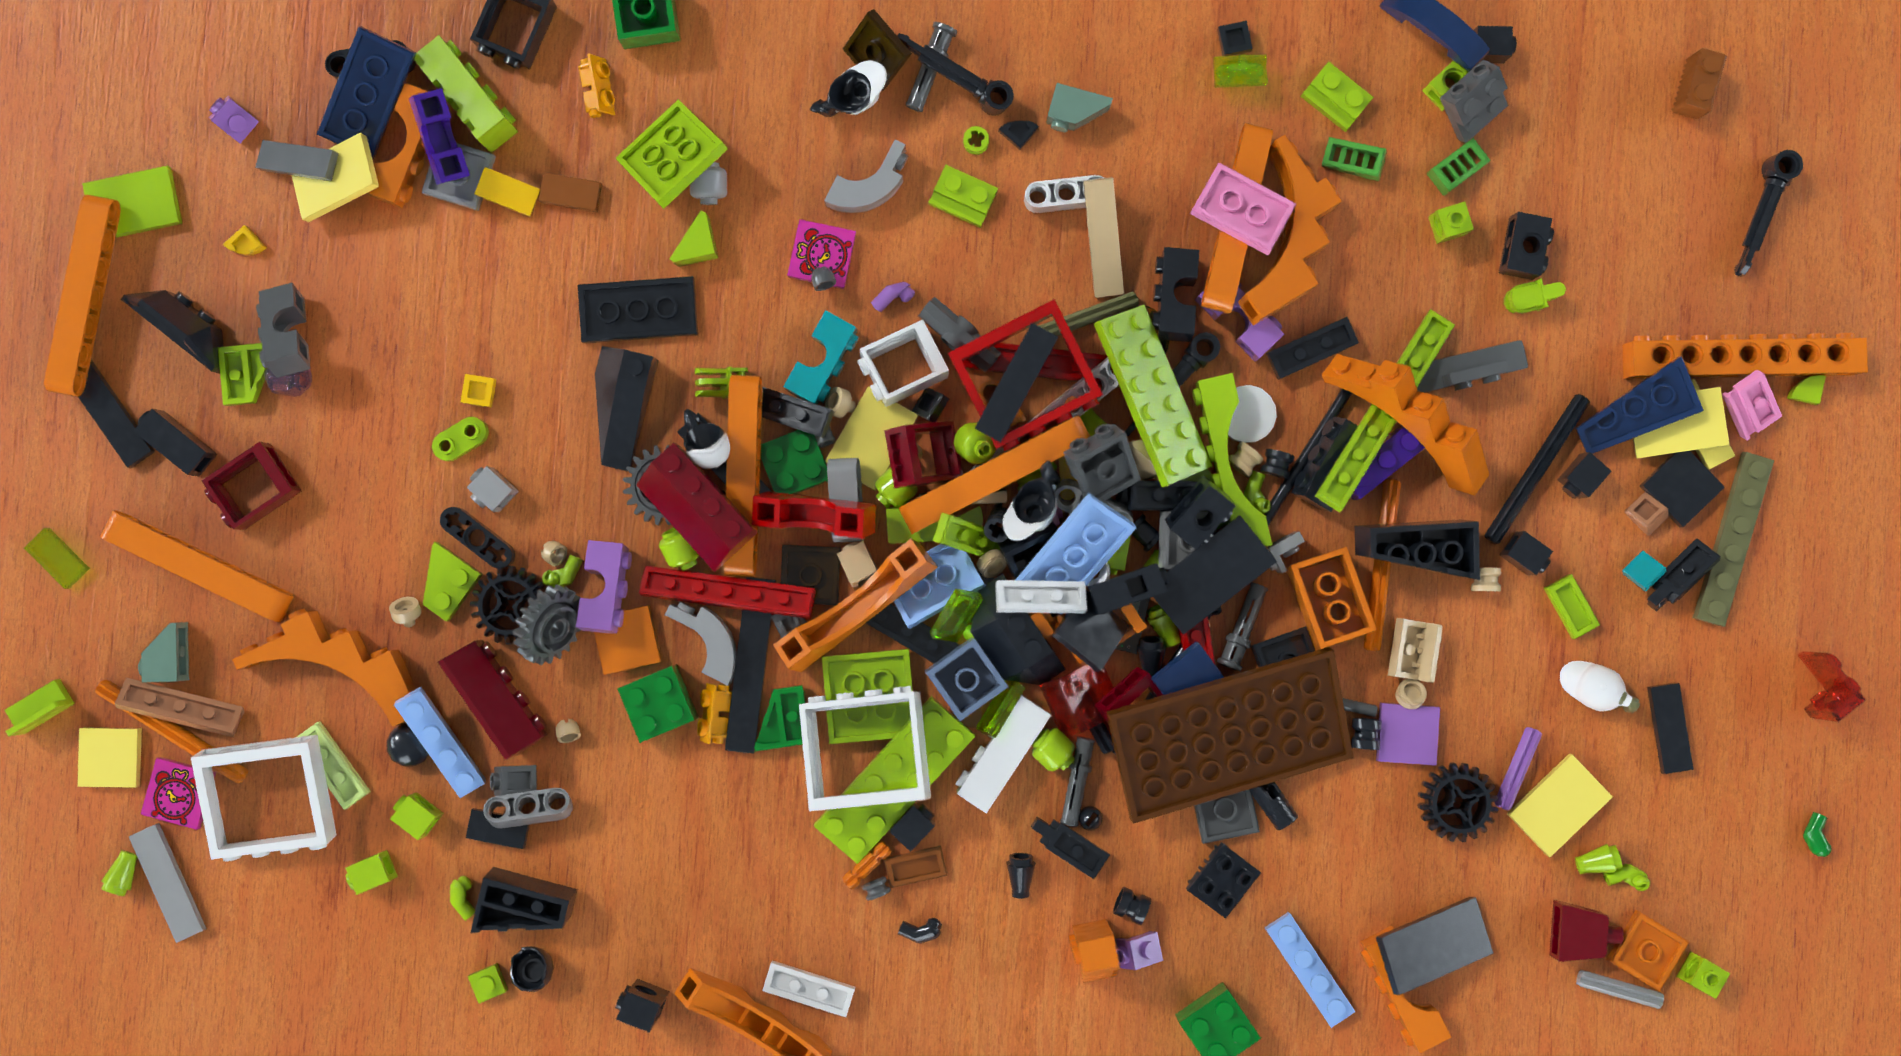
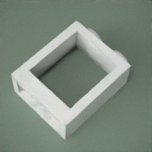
M920 320L861 348V359L857 360L863 375L869 374L873 382L870 388L877 401L882 400L885 407L947 379L949 369L924 320ZM915 339L932 373L889 393L872 359Z

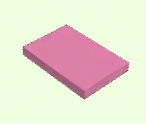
M1218 163L1190 214L1258 251L1269 255L1292 214L1296 203Z

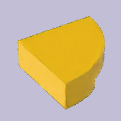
M245 225L223 243L227 249L241 255H255L267 248L249 227Z

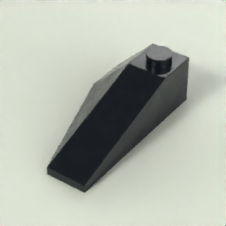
M601 347L595 371L601 465L627 472L629 471L626 467H632L633 457L635 456L658 365V360L653 356L625 349Z

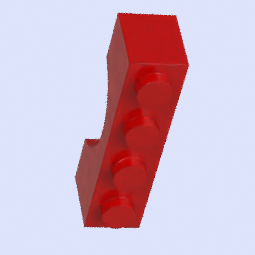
M770 491L753 496L752 525L778 529L788 527L817 528L833 532L835 536L859 539L875 533L876 504Z

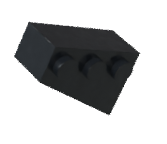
M493 867L483 878L470 933H479L481 930H498L500 932L525 928V930L562 929L572 915L578 889Z

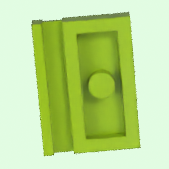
M1329 61L1300 96L1344 132L1348 130L1373 99L1372 95Z
M945 164L928 205L981 228L998 188Z

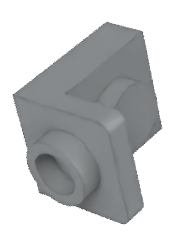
M1293 531L1273 542L1272 545L1266 546L1277 561L1269 568L1271 571L1276 570L1280 574L1287 571L1279 555L1283 554L1284 558L1300 550L1298 545L1305 542L1300 531Z

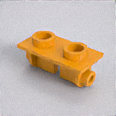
M589 53L587 54L588 58L581 59V65L578 66L582 87H592V90L583 92L586 113H589L590 118L601 117V112L614 116L616 115L614 108L615 97L611 91L609 66L605 58Z
M706 683L705 689L701 692L700 704L703 707V714L697 723V734L700 736V741L710 744L712 738V743L723 744L724 738L727 737L729 718L718 716L719 711L730 712L732 691H729V685L718 684L717 690V685Z

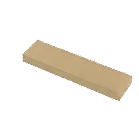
M1113 177L1084 180L1094 296L1098 298L1124 294L1114 180Z

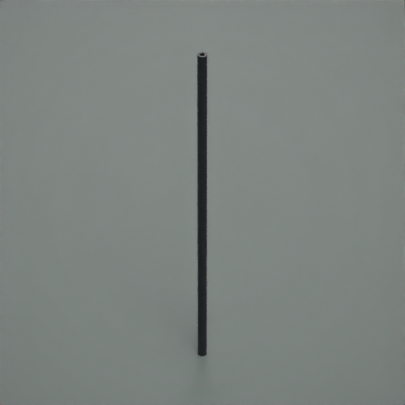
M1341 389L1289 471V479H1284L1270 501V510L1264 514L1268 526L1294 487L1297 475L1306 466L1308 455L1320 440L1324 425L1332 416H1339L1351 397V392ZM1181 643L1168 663L1183 652ZM1149 692L1145 700L1152 699L1155 697L1152 695L1151 692Z

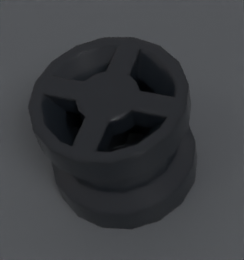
M1266 449V463L1261 466L1260 472L1278 478L1289 479V464L1294 461L1295 456L1274 449Z

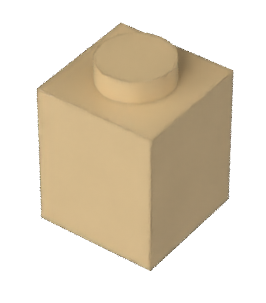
M863 541L860 543H850L843 547V551L837 553L848 580L855 591L877 571L871 554Z

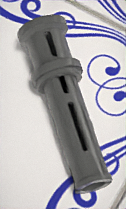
M934 22L932 26L934 31L927 46L948 58L947 50L952 37H956L958 31L944 23ZM923 63L908 101L905 104L908 108L918 112H923V107L937 74L936 71Z
M1251 582L1233 632L1226 635L1225 640L1227 643L1221 658L1217 659V663L1241 672L1243 667L1240 664L1245 651L1251 647V641L1248 639L1268 588ZM1252 601H1255L1251 613L1249 615L1247 623H1244L1249 612L1250 606L1252 604ZM1244 629L1242 636H1239L1241 630ZM1237 647L1234 657L1231 659L1234 648Z

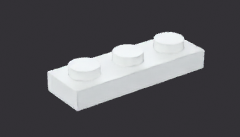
M997 580L995 584L997 612L1085 613L1087 610L1084 581Z
M772 960L762 991L846 1017L855 986Z

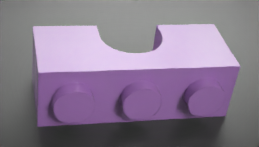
M1239 281L1232 311L1242 315L1245 320V330L1235 342L1255 362L1285 334L1281 331L1282 325L1273 316H1269L1255 326L1252 325L1238 303L1245 295L1240 289L1242 284ZM1204 291L1195 299L1200 306ZM1202 307L1214 320L1224 313Z
M588 540L584 569L591 574L603 575L605 588L596 598H580L576 627L582 631L617 634L618 627H622L624 611L621 609L622 598H626L628 591V582L624 581L626 569H630L632 554L628 552L629 548L623 543Z

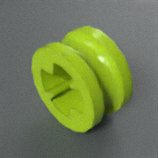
M979 126L967 129L963 137L964 148L973 155L985 152L989 144L987 131ZM972 134H978V138L980 135L984 138L981 140L980 147H975V144L971 146L968 143L971 141Z

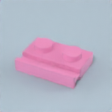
M1755 370L1732 386L1733 390L1729 393H1722L1738 433L1745 440H1749L1751 438L1750 435L1755 431L1759 433L1782 417L1766 376L1759 370Z

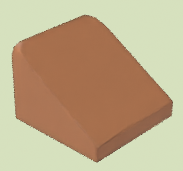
M1644 492L1624 511L1647 536H1650L1669 517L1668 508L1647 492Z

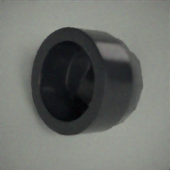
M1084 807L1080 811L1079 822L1084 829L1095 830L1102 823V814L1096 807ZM1093 812L1096 813L1095 819L1087 826L1085 824Z

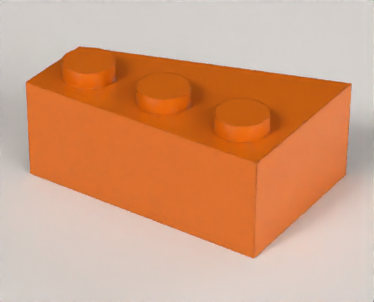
M1103 919L1072 925L1074 934L1068 935L1075 964H1080L1083 983L1118 976L1117 973L1120 965L1115 939L1107 920Z

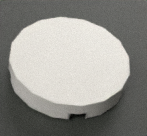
M1252 385L1239 386L1236 388L1239 403L1232 416L1228 437L1238 442H1256L1266 437L1273 429L1277 418L1276 405L1271 396L1262 388Z

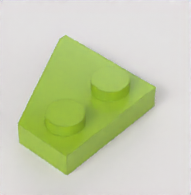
M262 343L218 347L223 405L234 406L257 403L269 372L268 368L263 367L259 356L260 351H263Z
M434 542L431 550L423 605L446 622L450 621L483 574L439 542Z

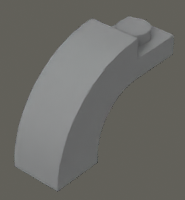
M895 139L880 169L867 179L852 181L837 175L824 200L826 207L840 212L858 213L874 209L888 201L903 183V175L897 173L896 170L901 171L908 159V155L905 154L906 145Z
M679 602L678 606L670 604L665 615L694 629L705 642L707 659L701 673L727 686L730 685L734 678L737 650L732 633L726 623L715 612L705 606L701 607L698 614L695 615L693 614L695 608L683 602Z

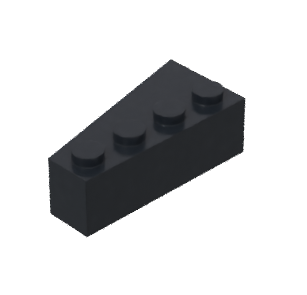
M1460 519L1354 526L1355 555L1480 580L1479 521Z

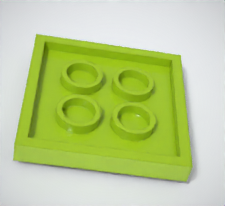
M678 99L615 159L664 209L728 148Z
M909 649L822 656L826 701L836 700V694L854 692V698L865 697L864 691L882 689V693L885 695L894 694L893 688L911 686V692L913 691ZM909 702L826 711L829 744L892 739L911 719Z

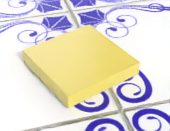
M79 728L77 787H140L142 728Z

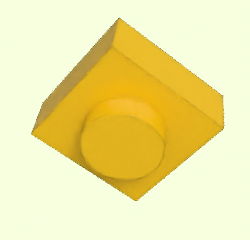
M465 374L461 403L492 408L497 379Z

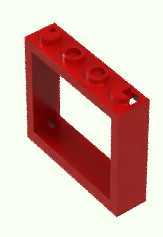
M1055 299L948 353L981 417L985 406L963 361L1028 329L1031 323L1038 324L1053 317L1090 392L1007 433L1001 443L991 438L996 449L1002 447L1004 452L1020 444L1018 439L1029 434L1030 438H1033L1047 431L1045 425L1054 420L1059 425L1073 418L1072 411L1082 407L1083 411H1087L1100 404L1098 398L1102 397L1103 394Z

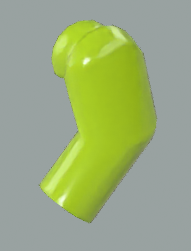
M570 554L564 568L544 572L542 576L543 583L553 588L556 585L564 587L572 584L583 560Z
M1631 864L1622 865V868L1616 869V873H1603L1608 886L1622 881L1635 887L1638 891H1645L1650 886L1647 874Z

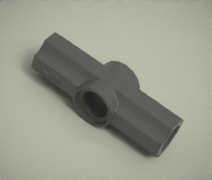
M935 297L925 305L918 315L921 320H924L929 327L941 336V340L952 350L980 337L979 331L964 317L954 314ZM991 347L968 360L985 373L996 362L1001 352L995 347Z

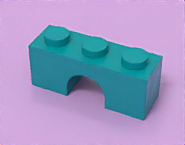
M825 310L811 335L815 341L826 347L825 360L816 367H808L797 361L783 387L807 402L816 405L819 401L824 402L831 390L828 384L832 376L838 377L845 365V362L842 361L843 356L847 350L852 352L859 339V336L856 335L857 328Z

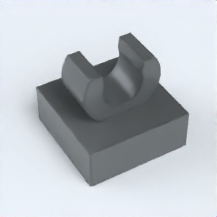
M778 614L771 616L781 638L796 627L807 623L805 618Z

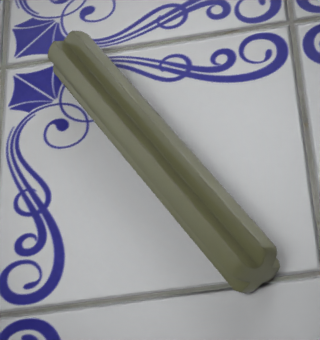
M1130 292L1066 315L1064 319L1070 330L1073 331L1138 307L1139 300L1135 292ZM1054 320L1039 325V327L1056 336L1061 335Z

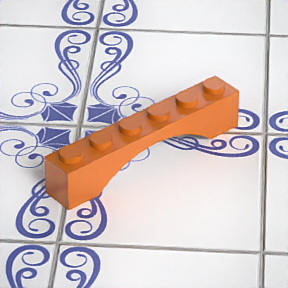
M910 539L891 553L879 569L850 596L822 615L796 627L773 646L788 669L803 672L938 567L924 546Z

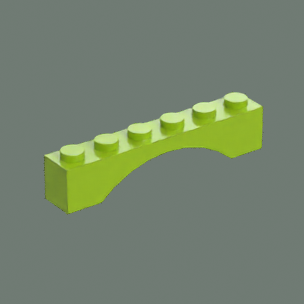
M1233 373L1199 380L1195 383L1196 388L1192 389L1195 405H1201L1203 417H1199L1200 429L1202 434H1207L1209 445L1205 446L1210 462H1214L1216 474H1212V481L1229 495L1236 505L1227 523H1230L1240 515L1264 546H1270L1272 541L1266 516L1257 510L1243 495L1234 479L1229 464L1227 449L1228 431L1233 413L1239 403Z

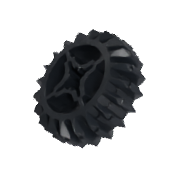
M509 566L507 573L504 568L498 567L497 576L493 572H488L486 575L489 583L485 580H479L478 584L483 590H473L472 592L474 596L479 597V600L470 602V606L478 607V612L471 614L472 618L481 617V621L477 623L476 627L481 629L487 626L484 636L490 637L495 633L494 642L499 643L504 638L506 645L512 644L514 637L516 640L518 636L513 634L515 629L504 628L496 620L508 616L515 622L516 619L522 618L521 608L524 607L530 597L536 600L537 591L545 586L543 582H538L534 585L533 583L537 579V575L531 573L526 578L527 569L521 568L517 573L515 566ZM514 581L524 586L526 590L512 594L509 589L504 588L502 583ZM495 590L494 594L497 598V605L490 612V598ZM518 599L512 606L513 610L503 611L509 605L508 600Z
M1454 762L1449 763L1448 770L1445 766H1439V776L1434 772H1430L1429 777L1433 781L1431 783L1422 782V786L1427 788L1426 793L1418 792V797L1425 799V802L1417 805L1419 809L1427 810L1421 815L1423 821L1430 820L1427 828L1431 831L1437 829L1436 835L1440 838L1447 834V840L1454 842L1457 837L1459 841L1466 842L1467 833L1471 838L1476 839L1478 838L1477 829L1483 833L1487 832V828L1484 825L1485 821L1493 824L1494 819L1489 817L1490 812H1498V808L1492 806L1491 802H1496L1499 799L1497 795L1489 794L1496 788L1494 784H1486L1489 776L1486 774L1479 775L1480 769L1477 767H1472L1469 770V765L1466 763H1461L1458 769L1457 764ZM1467 779L1473 784L1475 789L1472 791L1468 789L1461 791L1459 786L1454 784L1453 780ZM1444 788L1445 796L1441 802L1437 803L1438 795L1441 789ZM1457 796L1462 798V802H1459L1461 804L1459 808L1453 806V802H1456L1454 799ZM1478 802L1477 810L1472 816L1471 808L1474 803ZM1455 813L1463 824H1446L1440 816Z

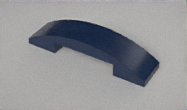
M1384 0L1380 4L1381 9L1399 22L1409 21L1448 49L1447 56L1469 72L1490 52L1487 44L1470 26L1436 0Z

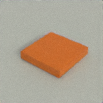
M649 605L625 610L622 627H618L617 634L594 632L603 675L662 662Z
M1635 910L1623 930L1622 944H1615L1606 960L1660 992L1690 942L1640 911Z

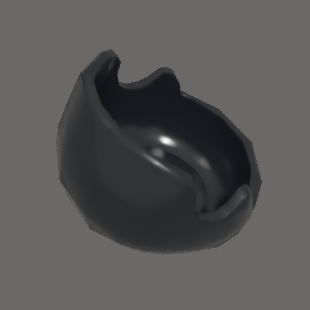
M407 723L398 725L390 732L387 738L386 751L395 763L405 767H413L424 762L429 756Z
M535 946L521 947V950L511 957V980L521 991H539L551 980L554 965L551 956L544 949Z

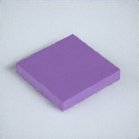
M1380 703L1379 720H1382V729L1378 732V738L1381 741L1380 750L1376 752V761L1437 765L1440 707L1421 705L1417 709H1407L1400 704Z

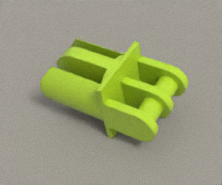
M1542 278L1520 284L1506 293L1504 306L1511 313L1540 311L1548 307V301L1564 295L1566 287L1561 282L1543 285Z
M695 368V375H720V378H701L695 380V386L720 387V390L695 391V397L728 398L730 376L732 373L745 375L748 372V368Z

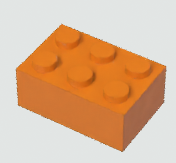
M1347 547L1290 565L1286 568L1315 651L1377 631Z

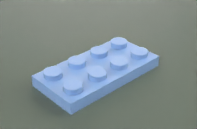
M1088 493L1016 580L1084 581L1086 587L1132 534L1136 526L1119 512Z

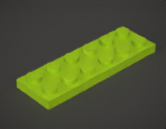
M1145 305L1094 323L1162 488L1212 467Z
M932 696L922 706L930 785L975 738V734ZM911 719L841 795L918 787ZM916 801L827 809L814 823V827L858 864Z

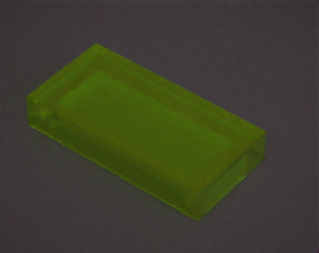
M44 528L24 547L64 589H70L90 569L50 528Z
M955 589L930 631L932 638L958 642L983 601L981 594Z
M1004 680L1008 688L993 698L976 726L978 731L991 737H997L1026 688L1018 682Z

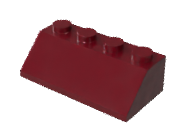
M674 442L651 462L636 484L714 572L758 533L704 471L690 459L684 449Z
M476 640L441 659L438 664L503 758L507 760L520 755L548 734L544 730L546 724L537 713L534 715L528 707L530 701L522 690L517 691L512 684L513 676L505 666L501 667L494 657L497 654L494 648L488 642L484 643L483 640Z

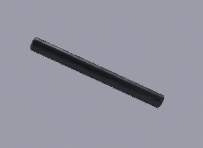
M1576 394L1572 398L1485 533V538L1494 544L1501 542L1589 406L1590 400L1587 397Z

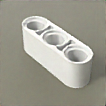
M1090 175L1033 182L1025 191V207L1033 213L1086 208L1083 181L1104 177ZM1063 188H1068L1073 192L1074 197L1071 200H1063L1058 192ZM1038 191L1043 193L1045 201L1037 204L1032 202L1029 196L1032 192Z

